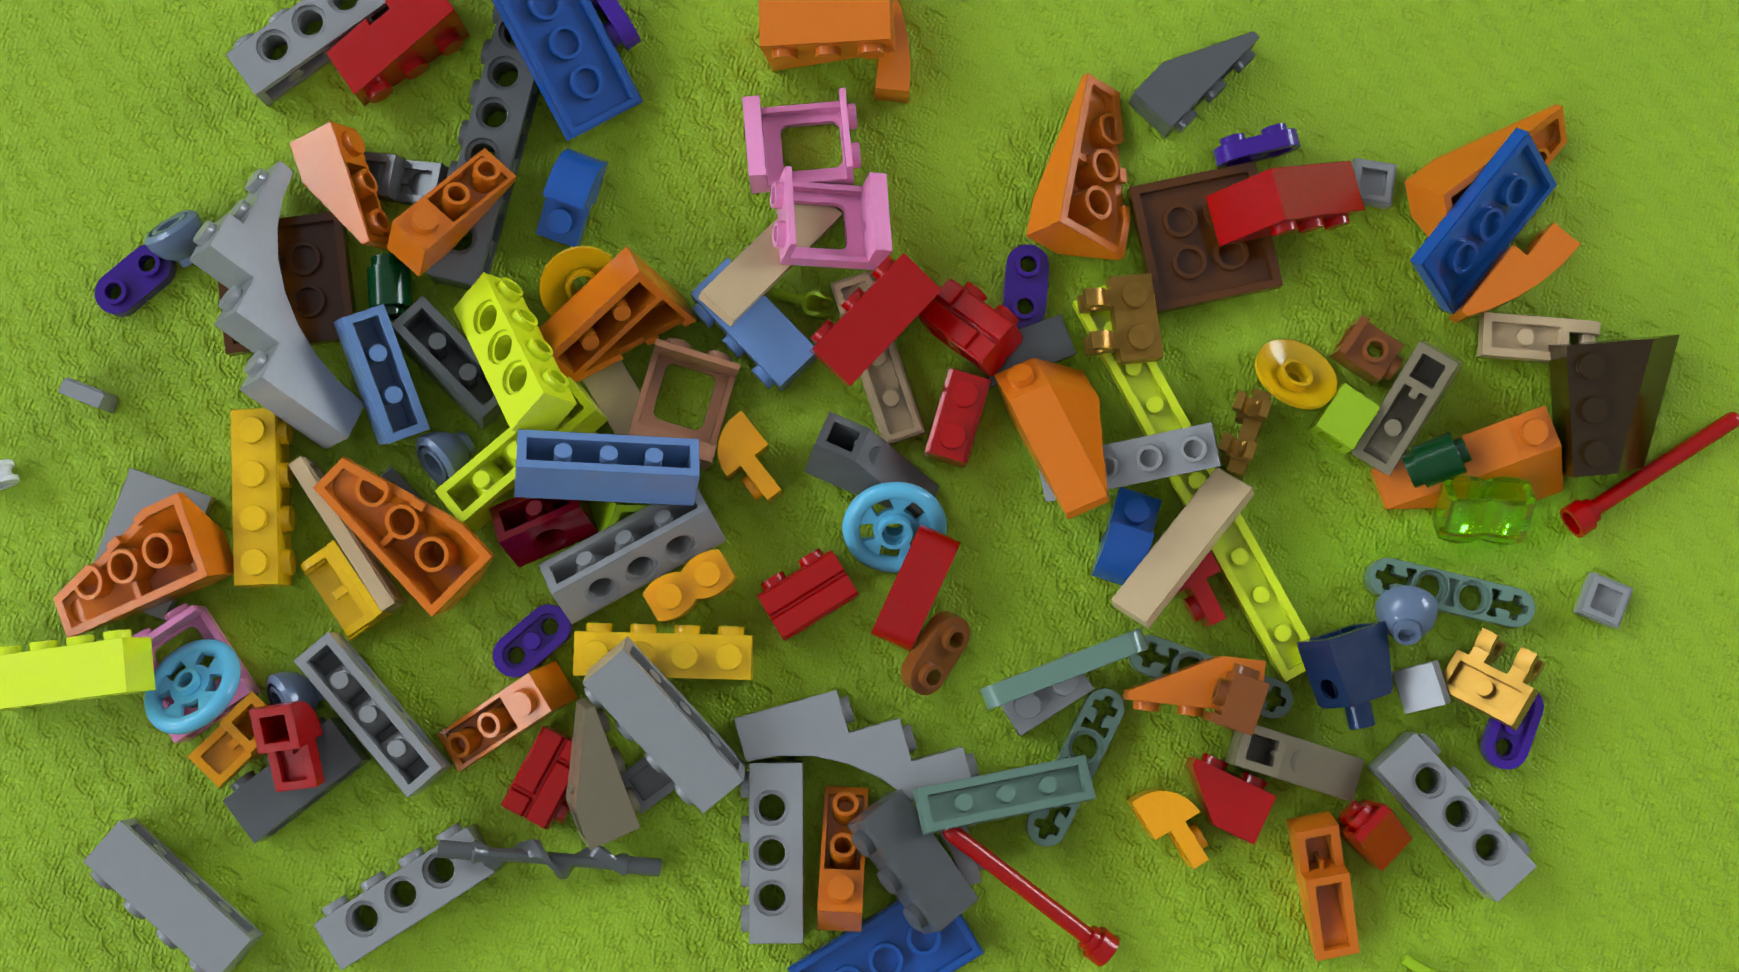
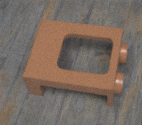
M668 337L665 341L656 339L627 435L699 439L700 469L708 471L717 447V439L734 381L741 364L732 362V357L723 352L709 350L705 354L692 350L689 343L677 338ZM670 365H677L710 375L715 381L704 424L698 430L665 422L654 416V406L666 368Z

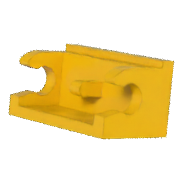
M336 540L331 541L327 546L300 564L303 572L308 576L342 627L349 641H353L392 614L391 612L381 611Z

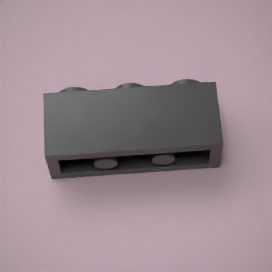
M424 296L391 323L399 347L482 430L503 413L470 343Z
M324 716L318 718L323 734L316 738L325 780L318 787L276 792L270 765L257 775L254 771L246 773L230 786L234 792L225 798L223 802L254 843L269 839L372 759L341 717L330 718L329 720H326Z
M903 789L886 793L847 824L853 833L851 836L853 844L862 855L870 857L879 870L877 876L880 883L888 892L896 894L905 907L903 914L906 920L914 929L921 931L923 934L940 932L979 899L933 833L923 835L918 811Z

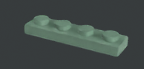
M1085 755L920 787L913 791L923 835L1088 802L1096 798Z

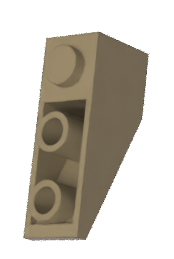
M583 698L576 701L566 801L581 840L592 850L639 829L640 825L635 814L641 812V807L632 787L626 789L620 774L626 772V767L617 747L610 748L605 733L610 732L611 727L603 708H595L592 703Z
M1256 725L1253 736L1234 731L1225 762L1353 802L1364 759Z

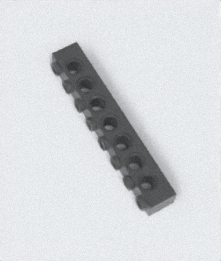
M495 6L492 22L496 26L492 40H485L481 53V63L484 64L480 80H474L470 92V104L473 105L469 121L464 120L461 124L458 136V144L462 145L458 161L453 160L451 162L447 177L484 148L489 152L495 153V157L516 176L522 160L540 90L517 46L509 44L511 35ZM514 71L518 73V78L514 84L506 87L498 85L499 78L505 72ZM498 111L507 113V118L501 126H487V121L491 114ZM515 182L470 229L468 233H471L473 236L471 245L463 251H456L453 248L427 270L426 274L438 283L469 290L483 272L490 274Z

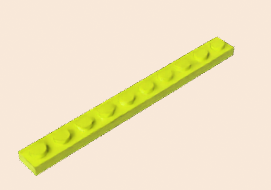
M1106 284L1103 285V286H1101V287H1099V288H1105V289H1106ZM1077 300L1073 301L1071 305L1088 336L1091 331H1112L1110 310L1079 314ZM1115 352L1100 354L1102 361L1144 436L1191 427L1188 418L1156 361L1117 365ZM1215 467L1168 477L1184 507L1215 470ZM1239 513L1213 546L1211 552L1221 569L1222 576L1280 680L1287 682L1306 671L1297 642L1309 639L1310 636L1244 518Z

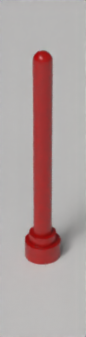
M1736 412L1725 414L1591 501L1589 499L1582 501L1574 500L1560 510L1563 523L1573 535L1582 538L1597 528V522L1601 520V514L1739 427V414Z
M961 828L943 831V836L948 842L1079 941V947L1083 949V956L1096 966H1103L1113 957L1119 946V938L1107 928H1098L1095 925L1089 927Z

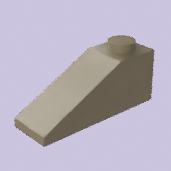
M1420 341L1351 454L1390 476L1402 459L1401 456L1406 453L1443 398L1464 362L1427 341Z

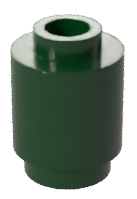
M394 254L374 255L370 258L371 266L367 267L369 309L384 304L389 320L397 319L413 305L411 269Z
M1450 432L1410 448V453L1401 456L1415 488L1426 485L1429 488L1467 472L1465 463L1472 461L1462 436L1453 439Z

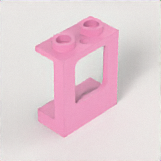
M839 88V101L761 108L759 95L742 97L748 172L752 194L771 192L773 182L779 181L784 170L781 132L789 127L823 124L837 125L840 129L843 157L842 164L836 168L792 171L793 181L842 185L854 184L853 169L861 168L859 142L851 143L849 130L857 129L855 103L847 104L845 88Z
M785 166L779 181L773 182L770 192V204L772 209H777L778 221H775L773 226L772 241L773 246L779 248L780 264L875 270L891 254L892 239L887 177L885 173L870 172L863 186L793 181L792 167ZM794 204L840 208L844 214L846 247L844 249L796 247Z
M187 603L168 612L164 616L166 623L154 631L151 628H147L132 636L151 637L154 671L159 666L155 658L156 650L190 627L197 628L204 639L219 640L232 648L206 606H189ZM240 658V682L227 708L214 721L199 730L186 734H169L174 743L189 742L224 718L251 691L257 696L262 693ZM222 677L215 681V691L217 690ZM171 694L163 699L164 709L175 702ZM185 707L184 716L198 710V707Z

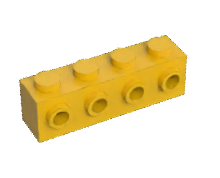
M266 408L230 410L234 586L246 588L292 586V575L296 571V556L292 549L291 532L295 528V513L291 506L290 488L294 484V474L288 464L291 463L289 445L293 441V427Z
M586 623V631H574L573 676H586L590 667L628 636L666 678L753 680L754 636L744 635V627L718 626V635L700 634L701 626L674 625L673 634L656 633L657 625L630 624V632H613V624Z

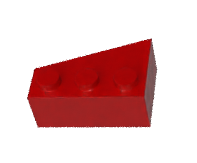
M386 0L385 2L390 9L373 23H370L368 19H364L326 52L354 95L364 106L370 102L378 103L392 93V87L406 78L411 80L420 76L427 70L428 63L440 55H451L463 46L464 39L470 35L448 0Z
M1351 161L1270 168L1206 196L1219 246L1267 236L1278 237L1297 230L1299 234L1311 232L1322 227L1325 230H1332L1349 224V216L1365 210Z
M905 253L895 260L888 255L871 273L876 278L872 285L865 292L858 287L842 303L841 307L846 312L834 324L828 318L810 337L816 344L809 351L846 387L851 386L942 291Z

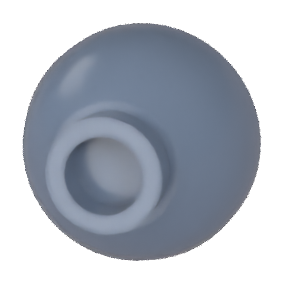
M193 210L177 213L154 227L146 235L144 244L158 257L165 260L178 261L182 267H187L193 264L189 259L197 247V244L193 242V238L203 225L197 211Z
M434 431L424 434L416 441V454L422 467L439 485H442L470 461V455L475 452L472 440L463 431H459L456 434L446 431Z
M1399 586L1387 590L1378 598L1375 611L1378 622H1386L1387 633L1400 644L1412 645L1417 643L1421 637L1432 629L1437 619L1438 604L1436 599L1422 588Z
M289 671L269 675L266 683L270 705L304 701L315 712L318 702L325 699L312 682L299 673Z

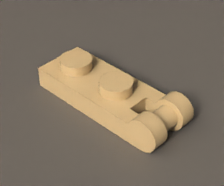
M1484 312L1479 315L1477 357L1549 363L1551 356L1548 345L1569 344V335L1576 336L1577 343L1593 342L1595 337L1600 336L1601 323L1589 320Z

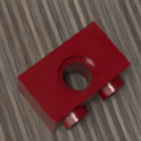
M514 497L489 508L498 543L519 568L598 533L589 501Z

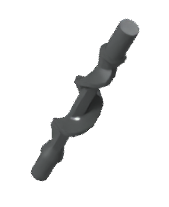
M537 839L522 841L513 848L489 847L478 840L473 842L439 840L437 847V858L470 860L472 864L482 862L484 866L493 871L500 869L506 862L545 864L554 871L559 879H567L574 867L613 870L623 876L626 874L659 876L661 872V859L629 856L627 853H620L614 856L603 846L592 850L586 847L575 854L546 852L541 842Z

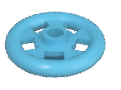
M885 482L867 488L852 500L843 518L842 532L849 551L858 561L878 571L897 573L902 566L912 544L911 540L914 538L920 524L946 535L947 519L939 501L927 490L907 482ZM884 500H890L893 507L885 508L876 513L873 505ZM911 503L916 504L924 511L918 518H915L910 511L905 509ZM872 523L874 536L862 538L860 525ZM894 523L901 524L897 528H891L888 525ZM881 545L889 549H899L898 555L881 554Z
M201 639L189 642L170 653L154 671L156 690L145 691V712L152 725L168 734H186L199 730L214 721L230 704L240 682L241 667L235 651L222 641ZM204 656L214 657L208 668L199 665ZM185 665L186 668H185L184 670L180 671V672L176 675L174 681H171L170 679L173 677V675H174L182 666ZM222 677L221 682L217 690L215 691V682L213 678ZM171 694L175 702L164 709L163 699ZM185 707H198V710L184 716Z

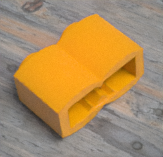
M708 550L693 557L687 562L681 572L668 573L655 579L645 589L643 596L659 622H673L690 614L700 601L715 599L726 593L735 584L737 577L720 550Z

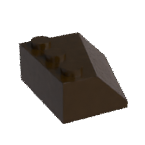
M1679 334L1548 345L1551 356L1549 365L1553 425L1562 446L1563 475L1584 477L1618 474L1644 467Z

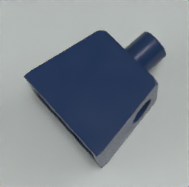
M1386 622L1351 624L1297 642V647L1318 705L1323 709L1344 708L1348 727L1351 730L1375 725L1370 701L1390 694L1393 689Z

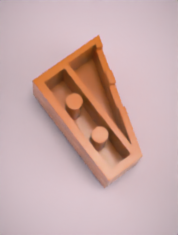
M759 0L760 48L773 71L859 57L864 59L881 58L884 56V53L895 52L894 0Z
M626 246L549 318L539 330L544 340L553 349V357L560 371L567 378L571 377L575 382H579L622 360L621 354L646 342L649 346L655 343L656 339H659L658 335L681 323L686 327L697 320L684 296Z

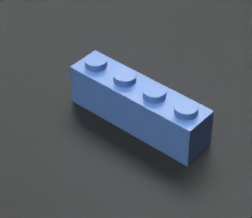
M518 429L514 497L694 506L700 477L699 439Z

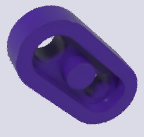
M590 0L595 10L599 9L607 21L603 26L615 48L622 44L626 51L642 42L617 0Z
M1279 123L1262 129V135L1246 138L1244 133H1237L1220 139L1221 146L1213 150L1217 168L1253 161L1258 162L1291 153L1301 147L1297 129H1287L1286 123Z
M145 244L139 246L98 281L95 287L97 304L104 311L118 317H125L135 313L171 283L176 275V261L158 257ZM150 258H154L156 262L155 267L151 271L146 272L144 270L145 262ZM116 286H121L122 293L120 297L112 300V289Z
M1030 244L1016 247L1009 254L1005 265L1002 305L1019 319V322L1016 324L1018 329L1042 321L1046 312L1049 260L1042 249ZM1023 259H1031L1035 263L1036 269L1032 272H1025L1021 269L1020 262ZM1020 301L1029 302L1032 305V312L1027 315L1021 314L1017 310V303Z
M542 605L536 608L496 643L493 650V661L496 668L509 677H522L537 668L569 640L573 624H571L559 606ZM553 618L558 623V631L553 635H548L544 631V623L548 619ZM515 647H520L525 652V658L519 664L514 663L510 658V653Z
M1539 692L1516 731L1489 717L1480 742L1481 754L1489 765L1499 769H1514L1526 760L1544 711L1543 699ZM1500 739H1504L1508 745V749L1503 755H1500L1496 750V743Z

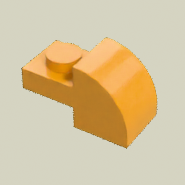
M741 410L726 423L720 434L717 450L719 463L729 481L743 470L746 476L740 481L755 500L763 496L770 504L783 494L781 488L758 460L770 448Z
M253 691L218 722L220 726L187 756L220 789L232 780L254 757L258 759L262 755L258 754L249 710L254 707L266 706V704Z
M1165 789L1143 790L1126 799L1148 836L1157 840L1167 833L1187 866L1196 869L1209 860L1203 851L1209 845L1202 832L1195 823L1190 826L1186 823L1187 820L1200 813L1199 809L1189 799Z

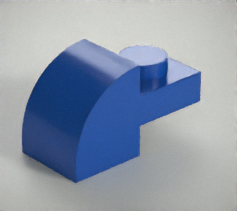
M568 148L565 149L556 160L543 192V196H546L536 234L572 247L580 246L591 206L597 201L608 162Z
M1123 487L1119 488L1106 531L1101 539L1091 573L1092 576L1119 585L1125 583L1149 553L1154 537L1153 530L1162 500Z

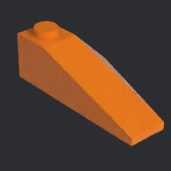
M1089 73L1081 78L1033 198L1026 236L1057 254L1120 260L1125 255L1131 222L1130 207L1123 206L1122 184L1127 182L1126 168L1120 167L1118 145L1124 141L1120 92Z
M1555 104L1432 160L1405 180L1411 217L1428 237L1515 128L1529 132L1548 167L1567 143L1563 106Z
M1031 358L995 374L994 377L1006 412L1066 518L1071 519L1109 502L1106 462L1103 452L1104 439L1100 420V400L1084 372L1038 358Z
M1546 405L1462 435L1472 458V461L1465 463L1467 472L1429 488L1426 485L1414 487L1402 459L1390 476L1376 468L1370 469L1385 510L1523 506L1563 491L1562 446Z
M342 457L313 487L431 617L451 610L481 580L495 557L464 522L347 457Z
M183 492L175 493L143 508L133 518L134 523L121 536H115L106 545L108 549L93 564L86 565L53 597L66 636L83 635L234 575L233 555L224 531Z

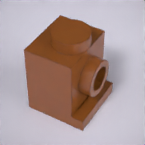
M1361 315L1351 323L1329 357L1370 385L1379 382L1382 377L1389 381L1403 363L1404 359L1398 356V353L1404 345L1368 322L1370 319ZM1369 344L1380 350L1379 358H1373L1368 354L1367 348Z
M1234 663L1232 672L1228 671L1225 679L1220 677L1214 687L1211 697V703L1217 704L1214 712L1205 711L1202 719L1242 734L1253 736L1270 684L1258 680L1260 671Z

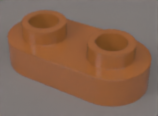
M949 611L940 612L931 618L902 665L901 678L905 686L920 695H930L942 686L969 642L970 628L966 620Z

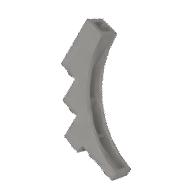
M278 161L266 171L259 168L253 173L245 185V189L249 191L245 200L241 199L228 214L215 223L208 220L202 225L193 238V242L197 244V247L189 261L229 289L219 302L218 307L222 309V312L214 325L254 353L244 368V372L248 375L240 391L326 450L349 437L365 404L343 386L315 354L297 323L285 293L278 260V222L282 199L294 171L281 161Z
M837 690L734 718L745 761L782 755L816 756L847 763L883 779L897 790L903 789L907 797L915 805L913 791L916 788L979 776L973 752L965 754L962 746L911 759L909 752L917 750L911 725L902 726L900 718L848 731L847 723L854 722L848 696L839 698ZM975 825L961 827V829L968 833L967 828ZM943 831L939 832L950 849L957 868L968 884L972 885L982 882L979 871L984 870V868L948 842L943 836Z

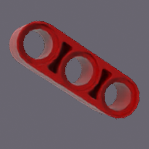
M920 524L871 631L872 635L909 652L911 651L961 544L960 541Z

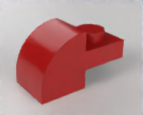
M1211 550L1177 592L1185 590L1188 596L1183 599L1185 608L1191 619L1195 623L1201 621L1203 627L1212 626L1226 619L1206 578L1221 571Z
M294 701L259 706L249 710L258 754H268L276 792L318 787L325 782L316 738L322 735L323 731L316 713L309 704L304 701Z

